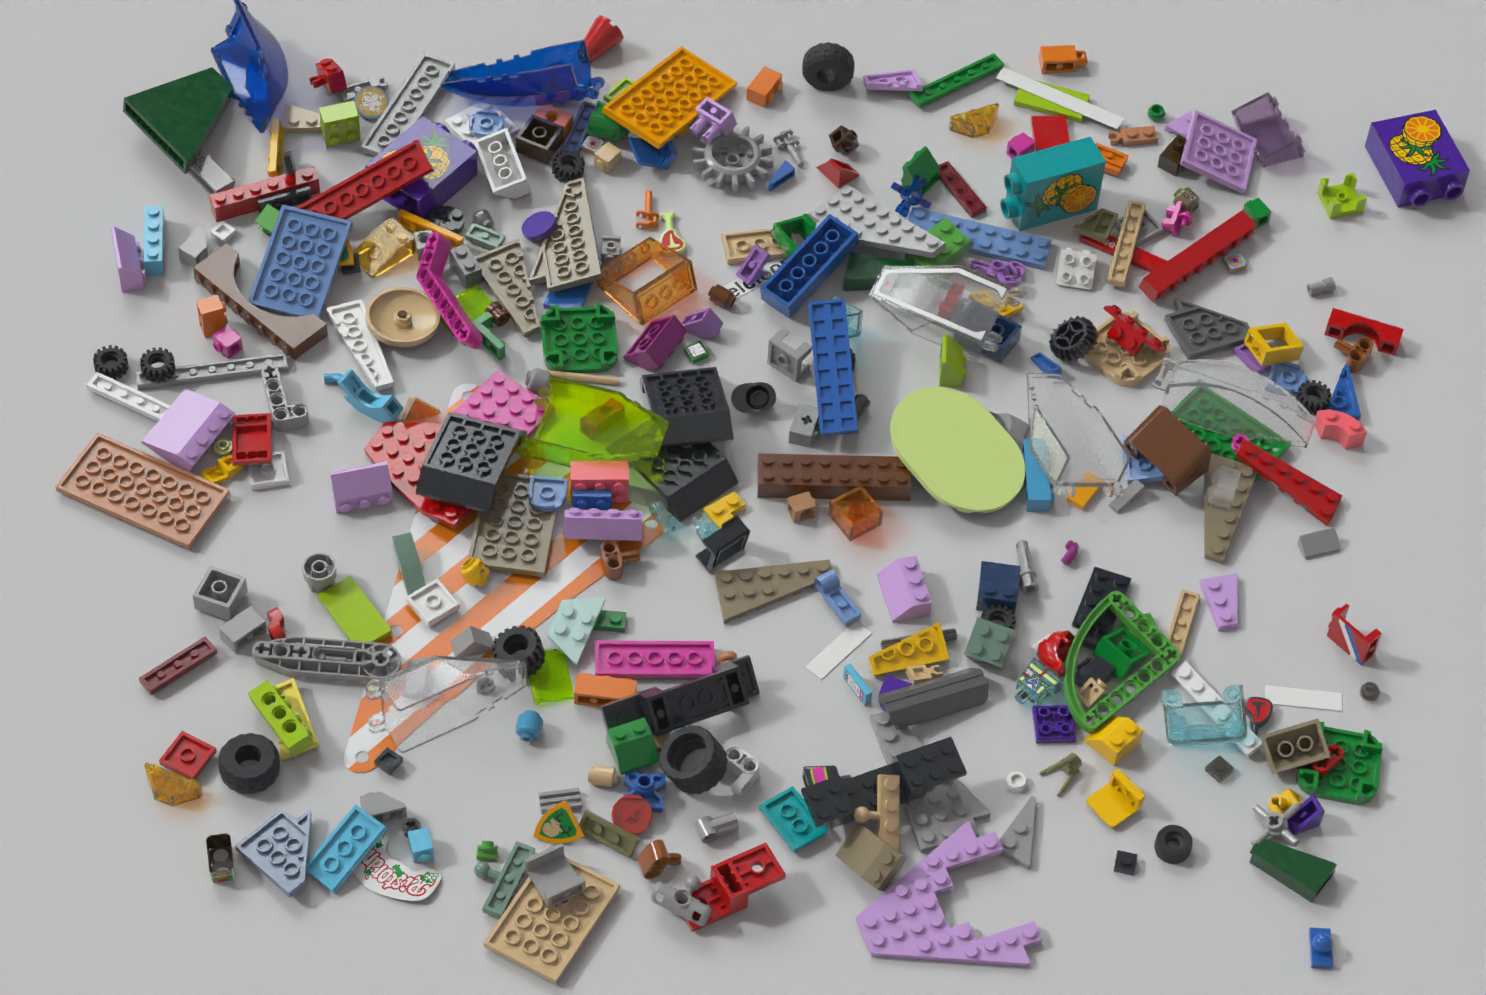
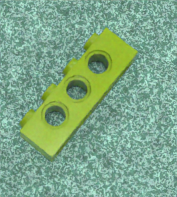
M266 680L247 693L252 704L293 758L314 745L310 738L313 736L307 725L304 727L301 725L302 719L297 712L292 713L290 710L292 706L286 698L282 699L280 697L282 693L276 684L272 686Z

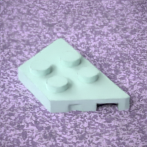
M605 597L562 600L547 637L572 661L574 666H577L606 601Z

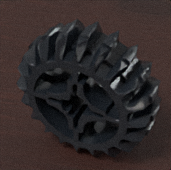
M1077 315L1075 318L1070 317L1068 321L1064 320V323L1058 324V328L1053 329L1054 333L1050 335L1051 339L1049 340L1051 351L1055 357L1063 362L1071 363L1072 361L1077 362L1079 358L1083 359L1086 354L1089 355L1090 350H1094L1093 345L1098 344L1096 340L1098 334L1096 327L1089 319Z

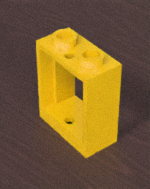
M1287 323L1249 328L1244 340L1245 345L1261 366L1299 360L1304 345ZM1280 339L1285 346L1270 348L1266 341Z

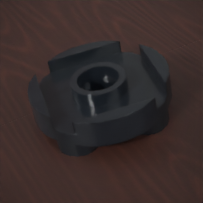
M437 205L428 216L429 222L456 234H459L464 228L463 213L460 209Z

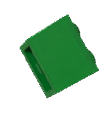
M926 146L920 151H916L913 158L903 165L901 191L919 201L939 180L940 166Z

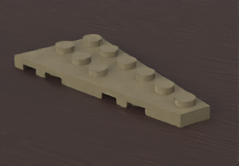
M516 239L476 256L475 259L482 268L483 281L503 306V309L510 313V319L522 336L527 337L540 331V323L535 309L520 240Z
M1212 453L1209 470L1204 474V559L1223 564L1258 473L1244 463Z
M830 559L715 572V582L723 623L726 624L730 622V619L737 616L739 618L743 617L747 612L754 609L760 610L782 601L791 594H799L801 590L808 587H816L814 578L832 570Z

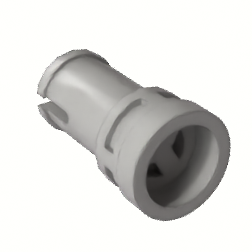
M1332 277L1323 279L1320 282L1307 284V291L1310 296L1336 290L1335 281Z

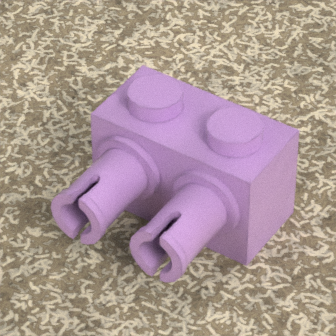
M706 97L695 108L699 119L689 128V131L693 135L698 136L706 126H709L710 128L701 137L706 143L710 144L718 134L727 136L737 125L732 111Z

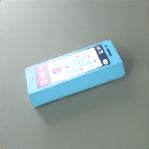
M851 664L844 666V680L864 706L870 704L872 696L870 688Z

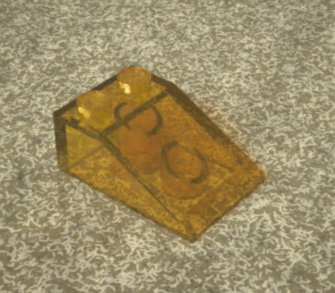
M391 217L378 225L353 251V254L359 253L361 268L373 279L416 253L415 237L394 217Z

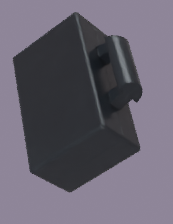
M1099 655L1094 659L1087 657L1077 665L1078 672L1075 675L1074 682L1082 687L1092 677L1096 682L1100 678L1101 681L1107 684L1115 677L1116 667Z

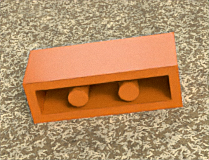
M577 673L574 704L600 707V705L637 693V681L629 678L621 679L611 676H597L590 673Z

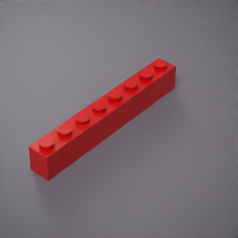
M1241 210L1145 276L1139 285V289L1152 302L1158 299L1162 300L1168 295L1169 291L1178 289L1182 282H1188L1195 273L1200 274L1208 264L1210 266L1218 260V257L1227 255L1231 248H1237L1244 239L1249 240L1255 234L1254 229L1257 224Z

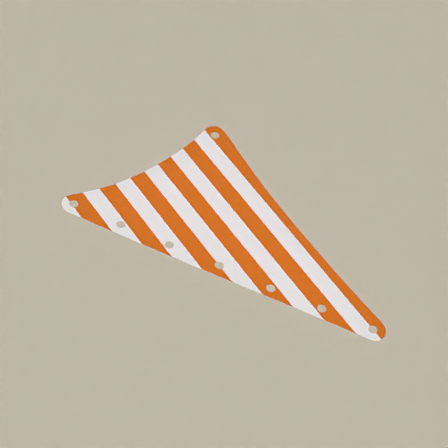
M469 383L455 388L445 418L448 412H453L465 401L462 398L464 392L470 391L474 393L479 386ZM528 439L512 455L504 472L569 479L566 502L557 510L545 576L539 577L490 570V574L487 577L489 580L481 587L478 585L470 586L461 575V565L468 560L478 511L471 509L457 528L453 529L422 515L416 509L410 532L420 564L424 567L422 572L425 584L427 585L438 578L458 601L460 609L428 628L405 601V597L408 595L400 570H398L384 620L390 628L395 625L401 626L403 633L399 636L391 634L378 643L392 645L398 650L401 655L402 668L395 679L389 682H366L344 754V764L349 770L364 773L376 768L374 760L387 747L394 751L442 706L495 662L492 654L493 651L455 659L451 640L467 627L472 626L489 632L494 645V639L499 638L498 634L500 632L504 633V629L524 625L525 628L531 627L533 630L558 610L562 600L572 599L605 575L601 563V544L605 540L564 539L565 510L573 508V503H571V470L539 449ZM630 500L622 503L611 502V509L619 511L635 509L642 512V541L613 540L618 544L621 553L633 550L639 551L662 535L668 528V517L662 512ZM646 520H656L657 527L654 529L646 528ZM391 651L387 652L389 656L393 654ZM428 657V670L423 698L403 696L408 661ZM390 661L391 667H397L399 662ZM384 688L387 694L384 698L378 699L373 695L374 690ZM364 751L369 755V758L366 762H358L355 759L356 754Z

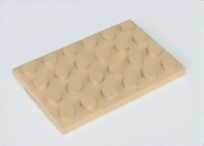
M569 858L567 860L576 875H582L585 880V892L548 909L530 877H528L483 943V947L554 984L558 983L620 890V884Z

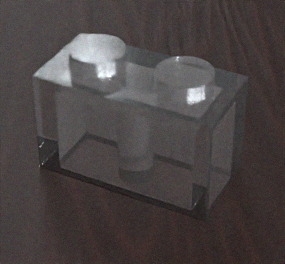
M1219 465L1218 471H1214L1212 474L1211 482L1213 485L1208 487L1205 498H1208L1207 506L1230 512L1242 471Z

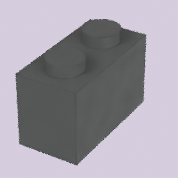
M464 244L450 249V265L464 288L468 289L481 284L482 268L468 246Z

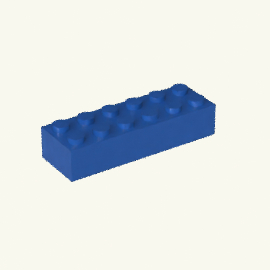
M829 214L760 288L761 300L790 319L858 245V232Z

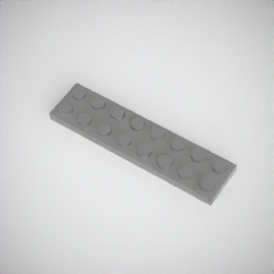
M423 53L360 146L361 152L373 156L378 155L424 116L454 71L455 63Z

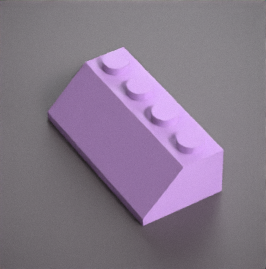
M570 508L565 510L564 539L642 541V512L635 509L628 511H619L617 509L602 511L596 508L589 510Z

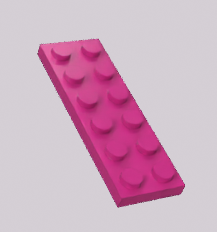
M595 641V675L611 676L613 678L697 679L712 674L711 667L715 666L714 641Z

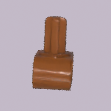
M1367 337L1360 338L1353 346L1341 339H1337L1334 344V348L1348 355L1346 364L1349 365L1351 373H1358L1362 370L1370 359L1374 346L1373 341Z
M605 540L601 544V563L605 576L609 580L616 581L621 578L624 563L640 560L638 550L621 553L618 544L613 540Z
M654 840L645 847L637 860L644 878L652 879L659 876L667 865H679L682 856L678 853H668L663 840Z

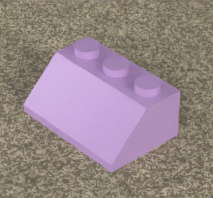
M111 227L122 292L144 289L143 281H146L145 270H141V267H144L142 256L138 257V254L141 253L140 243H136L134 235L119 228Z
M387 461L330 472L331 492L336 513L393 503V491Z
M917 556L897 559L877 573L892 623L930 616L932 601Z

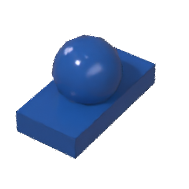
M1310 927L1311 968L1332 969L1333 941L1331 929Z

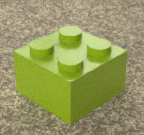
M354 101L319 108L321 134L326 147L361 140L359 114Z

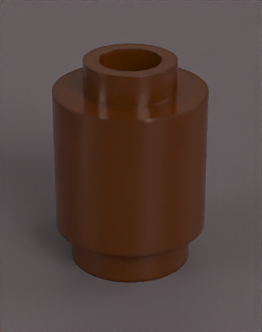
M719 284L712 286L708 293V296H710L709 300L723 308H732L737 298L734 292Z

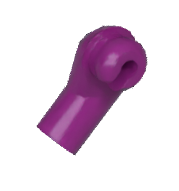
M1072 540L1066 543L1065 547L1068 551L1061 559V562L1066 566H1069L1077 556L1079 549L1078 543H1074Z

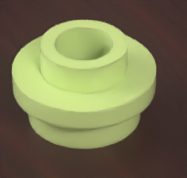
M228 439L217 440L214 443L215 453L220 457L230 455L232 452V442Z

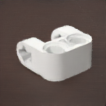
M733 745L725 750L728 759L727 770L729 769L739 776L732 785L731 791L741 797L758 779L759 763L742 748ZM731 757H737L738 759L732 760V759H730V758H731ZM752 768V769H754V770H753V771H747L746 769Z

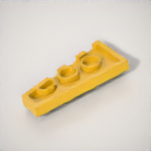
M940 621L868 657L873 677L903 671L909 666L931 665L949 660Z

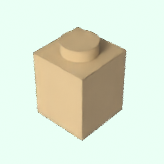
M607 142L594 153V166L609 174L621 163L622 150Z

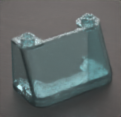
M1243 685L1228 686L1223 692V701L1183 703L1182 695L1177 690H1162L1166 737L1170 745L1179 747L1238 743L1247 737Z

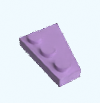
M1237 573L1201 579L1200 586L1217 630L1236 628L1238 624Z

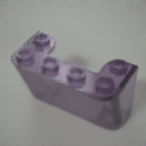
M1269 92L1231 111L1239 131L1257 139L1254 155L1263 168L1304 157L1303 153H1305L1300 135L1295 134L1294 131L1290 132L1287 120L1281 118L1282 113L1278 107L1279 103L1276 97H1272Z

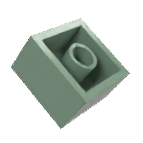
M977 617L964 655L1004 669L1016 631Z

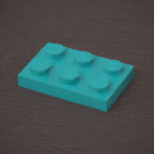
M793 786L759 805V810L793 853L800 851L828 834V829L824 825L816 828L806 802Z

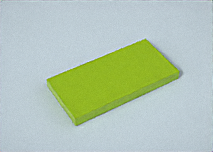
M1038 81L1085 102L1089 101L1090 94ZM1020 88L1014 100L1015 106L1053 116H1066V119L1081 123L1083 115Z
M351 575L317 594L319 601L348 640L377 643L392 634L391 628Z

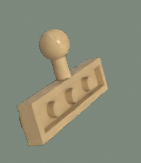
M880 774L877 775V811H869L866 807L862 806L855 809L854 819L859 823H865L868 819L877 820V835L898 851L899 775Z

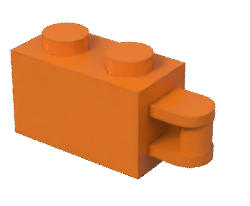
M1075 45L1040 46L1039 63L1041 73L1076 72L1077 66L1088 64L1086 52L1084 50H1075Z

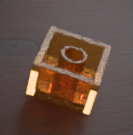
M860 485L831 500L828 515L848 540L852 541L882 525L883 510L863 486Z

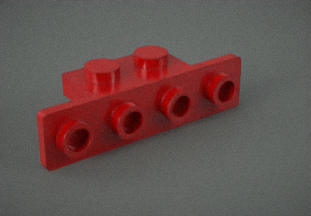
M1112 305L1103 308L1116 319L1107 335L1130 354L1137 356L1145 343L1157 352H1164L1166 350L1160 339L1150 336L1146 328L1135 324L1136 321L1132 317L1121 313L1122 310L1118 306Z

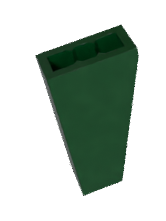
M851 252L844 277L843 291L874 290L885 269H914L915 263ZM900 273L892 289L911 288L912 281H916L917 273Z
M1264 838L1259 844L1255 843L1250 851L1252 856L1249 863L1311 903L1332 878L1337 864Z

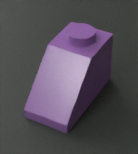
M711 308L685 315L681 324L685 327L688 334L701 339H707L710 337L714 338L720 333L723 322Z

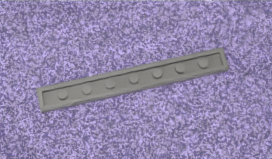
M286 353L178 366L175 367L174 375L171 374L172 378L168 379L166 377V381L160 380V383H157L156 380H154V383L150 382V379L146 380L142 372L138 371L136 372L138 390L262 375L261 369L266 364L276 365L279 373L288 372Z

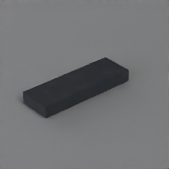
M285 152L283 159L287 174L295 173L296 166L292 152Z
M308 184L258 198L259 214L267 204L276 210H280L282 205L292 207L303 204L312 199L311 188Z

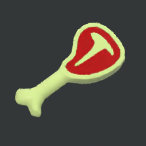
M672 211L660 214V218L666 222V231L660 237L659 249L661 254L665 256L681 255L685 252L686 248L685 241L674 230L673 218L675 213Z

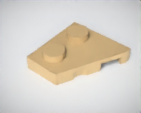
M285 103V133L321 132L320 115L318 113Z

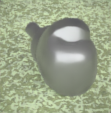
M482 209L473 214L472 224L475 223L494 230L492 227L494 225L493 219L487 210Z

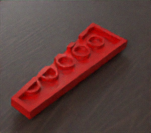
M1245 439L1242 440L1234 455L1236 458L1259 473L1265 480L1276 484L1279 487L1278 490L1282 493L1286 492L1292 496L1295 503L1298 505L1301 503L1309 509L1308 512L1324 525L1328 526L1343 495Z

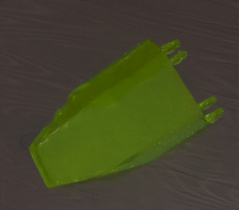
M550 375L548 380L551 389L540 388L538 391L541 396L549 398V400L536 398L534 401L536 405L546 408L535 438L525 437L522 444L526 445V448L519 446L516 450V453L523 457H530L570 468L571 461L631 462L658 456L669 421L650 409H645L637 401H632L622 392Z

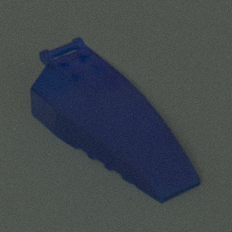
M579 40L532 50L530 55L522 57L516 54L513 55L514 59L503 61L502 58L496 59V63L486 65L484 62L448 71L440 85L444 90L482 103L510 107H533L555 103L562 105L571 100L581 101L586 97L597 99L600 94L599 90L604 86L605 80L602 77L591 78V62L585 41Z

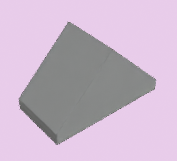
M472 626L467 627L451 640L455 659L492 651L493 643L490 633Z

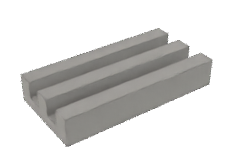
M579 788L540 792L541 814L546 813L548 809L555 806L544 805L559 804L566 800L567 802L577 801L568 803L571 810L582 809Z

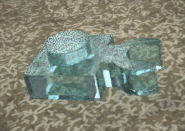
M702 513V521L693 517V525L697 527L696 533L701 541L719 530L714 521L708 523V516L705 513Z

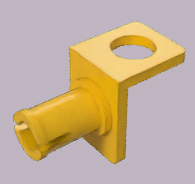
M1288 788L1282 794L1270 797L1268 807L1272 812L1282 815L1295 802L1300 805L1304 800L1297 791Z

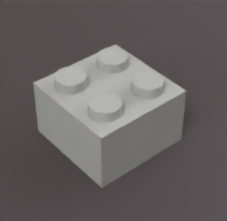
M209 566L193 594L194 608L228 621L231 620L248 592L246 577Z

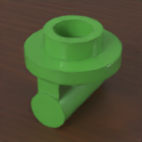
M482 841V844L477 845L476 859H498V846L494 845V841Z

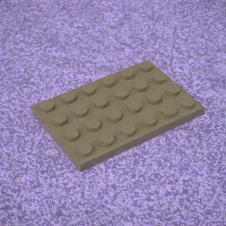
M503 473L496 488L495 502L490 513L481 511L477 513L468 559L474 557V559L480 558L489 570L539 577L545 576L557 510L544 512L535 509L530 504L528 489L531 475Z

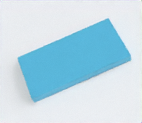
M355 804L310 858L307 865V873L335 894L388 830L387 827Z

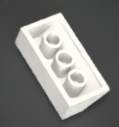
M507 128L474 140L494 195L516 199L532 192Z

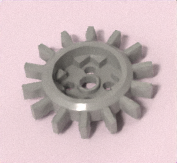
M749 126L743 129L742 134L734 133V129L727 136L718 134L710 144L706 143L702 139V135L698 137V144L705 148L693 147L692 157L703 159L693 160V169L706 168L701 173V180L704 182L714 176L717 178L716 189L718 190L724 181L732 182L733 192L738 191L739 182L746 181L747 185L752 189L755 186L754 175L764 180L767 179L768 171L761 167L773 168L774 158L762 157L772 155V145L759 147L764 142V135L761 133L754 139L750 138ZM735 159L737 162L731 163L728 160Z

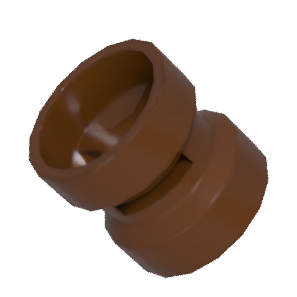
M498 301L492 302L485 310V313L489 312L493 316V323L497 327L504 326L510 320V313L503 309V306Z

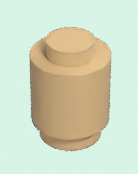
M590 766L588 782L605 787H613L614 784L618 783L619 772L616 771L615 767Z

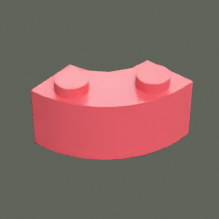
M1331 409L1317 412L1314 426L1321 439L1335 440L1342 444L1345 450L1363 446L1367 431L1355 418Z

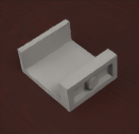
M563 843L551 845L545 851L538 854L534 853L525 859V871L548 909L585 892V880L582 875H576L565 857Z

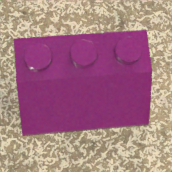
M675 315L652 320L623 358L647 371L658 370L663 367L666 358L674 353V348L683 341L687 330Z

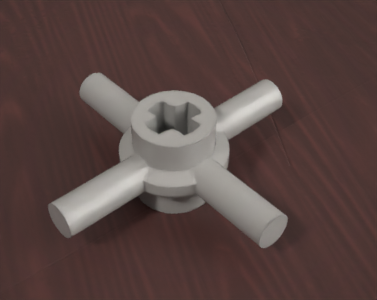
M1295 802L1281 815L1277 812L1269 814L1259 804H1255L1252 810L1264 820V831L1251 844L1254 846L1255 843L1259 844L1263 838L1267 839L1272 836L1274 838L1284 837L1294 847L1298 846L1300 841L1287 830V820L1301 809L1300 805Z

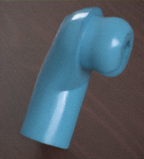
M340 373L324 374V383H337L343 375Z

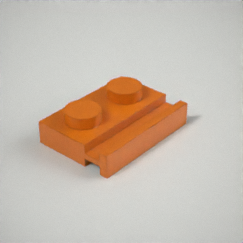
M1096 143L1097 148L1106 161L1104 172L1118 177L1128 161L1129 155Z

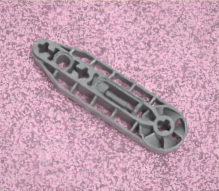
M292 636L271 641H258L252 648V656L256 664L289 676L385 683L395 679L402 668L401 655L398 650L392 645L385 643ZM391 651L393 654L389 656L387 652ZM390 661H396L399 664L397 667H391ZM322 671L338 672V673H328V672H322ZM342 673H354V674H358V675L342 674Z

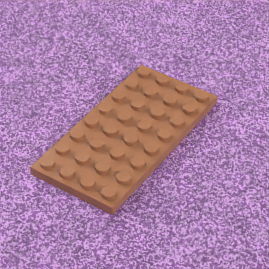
M98 432L55 486L56 491L186 549L192 547L230 495L229 489Z

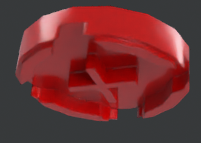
M634 794L621 797L614 804L611 813L613 824L634 835H639L646 831L652 820V810L649 803L643 797Z

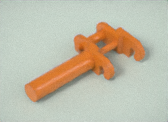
M650 190L645 192V210H638L636 212V216L639 217L642 214V218H646V221L637 222L636 228H639V225H641L642 229L657 228L659 226L657 219L660 215L652 212V191Z

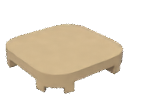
M1132 311V313H1121L1132 317L1136 321L1135 324L1139 327L1146 328L1150 336L1160 339L1163 342L1162 345L1166 347L1164 352H1157L1145 343L1137 356L1130 354L1107 335V332L1116 320L1112 316L1096 328L1098 344L1093 345L1094 350H1090L1089 355L1086 354L1084 356L1090 364L1112 382L1123 387L1138 385L1165 365L1171 350L1169 338L1166 335L1164 337L1159 336L1138 319L1139 313Z

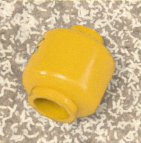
M471 557L461 565V575L470 586L478 585L481 587L488 582L489 579L487 577L490 574V570L480 558L474 559V557Z

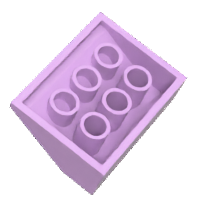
M184 389L141 443L172 465L191 473L228 428L236 413L216 400Z

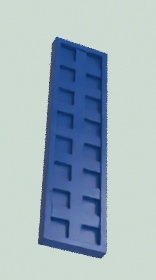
M845 298L808 302L820 436L857 434L858 424Z

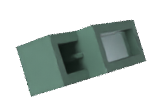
M411 532L392 536L394 552L407 595L426 585Z

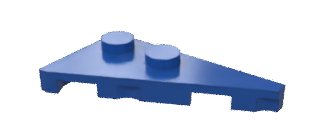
M1345 364L1327 410L1343 412L1356 420H1360L1361 413L1349 365Z

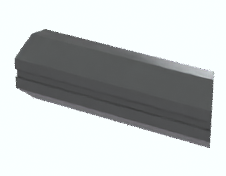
M968 668L878 695V698L888 712L896 730L984 704L988 699L989 682L981 669Z

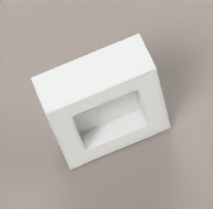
M224 221L210 230V236L223 245L236 235V230Z

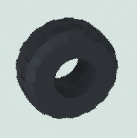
M819 43L808 49L804 55L802 74L805 80L815 89L831 92L840 90L851 82L854 75L855 62L853 55L844 46L842 47L837 43Z
M254 733L237 735L228 740L220 750L218 756L219 773L224 784L238 793L254 794L264 791L275 782L280 772V757L277 747L263 735ZM247 760L258 761L252 767L240 766L242 762Z

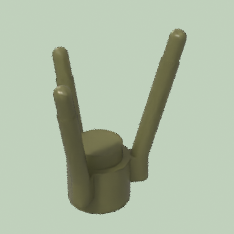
M1071 753L1059 762L1040 771L1039 774H1050L1059 768L1065 773H1071L1057 793V796L1060 797L1073 778L1080 773L1078 768L1082 765V762L1075 753Z

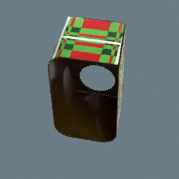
M223 833L208 836L206 846L209 872L213 883L234 880V862L230 835ZM224 849L228 853V858L225 861L218 862L213 857L214 852ZM220 867H226L229 869L223 871H216Z

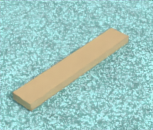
M1128 201L1106 284L1123 288L1125 286L1146 208L1144 203Z

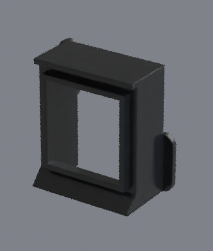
M738 515L724 522L721 525V529L702 540L706 549L699 552L695 557L709 574L712 566L716 567L741 551V549H745L751 531Z

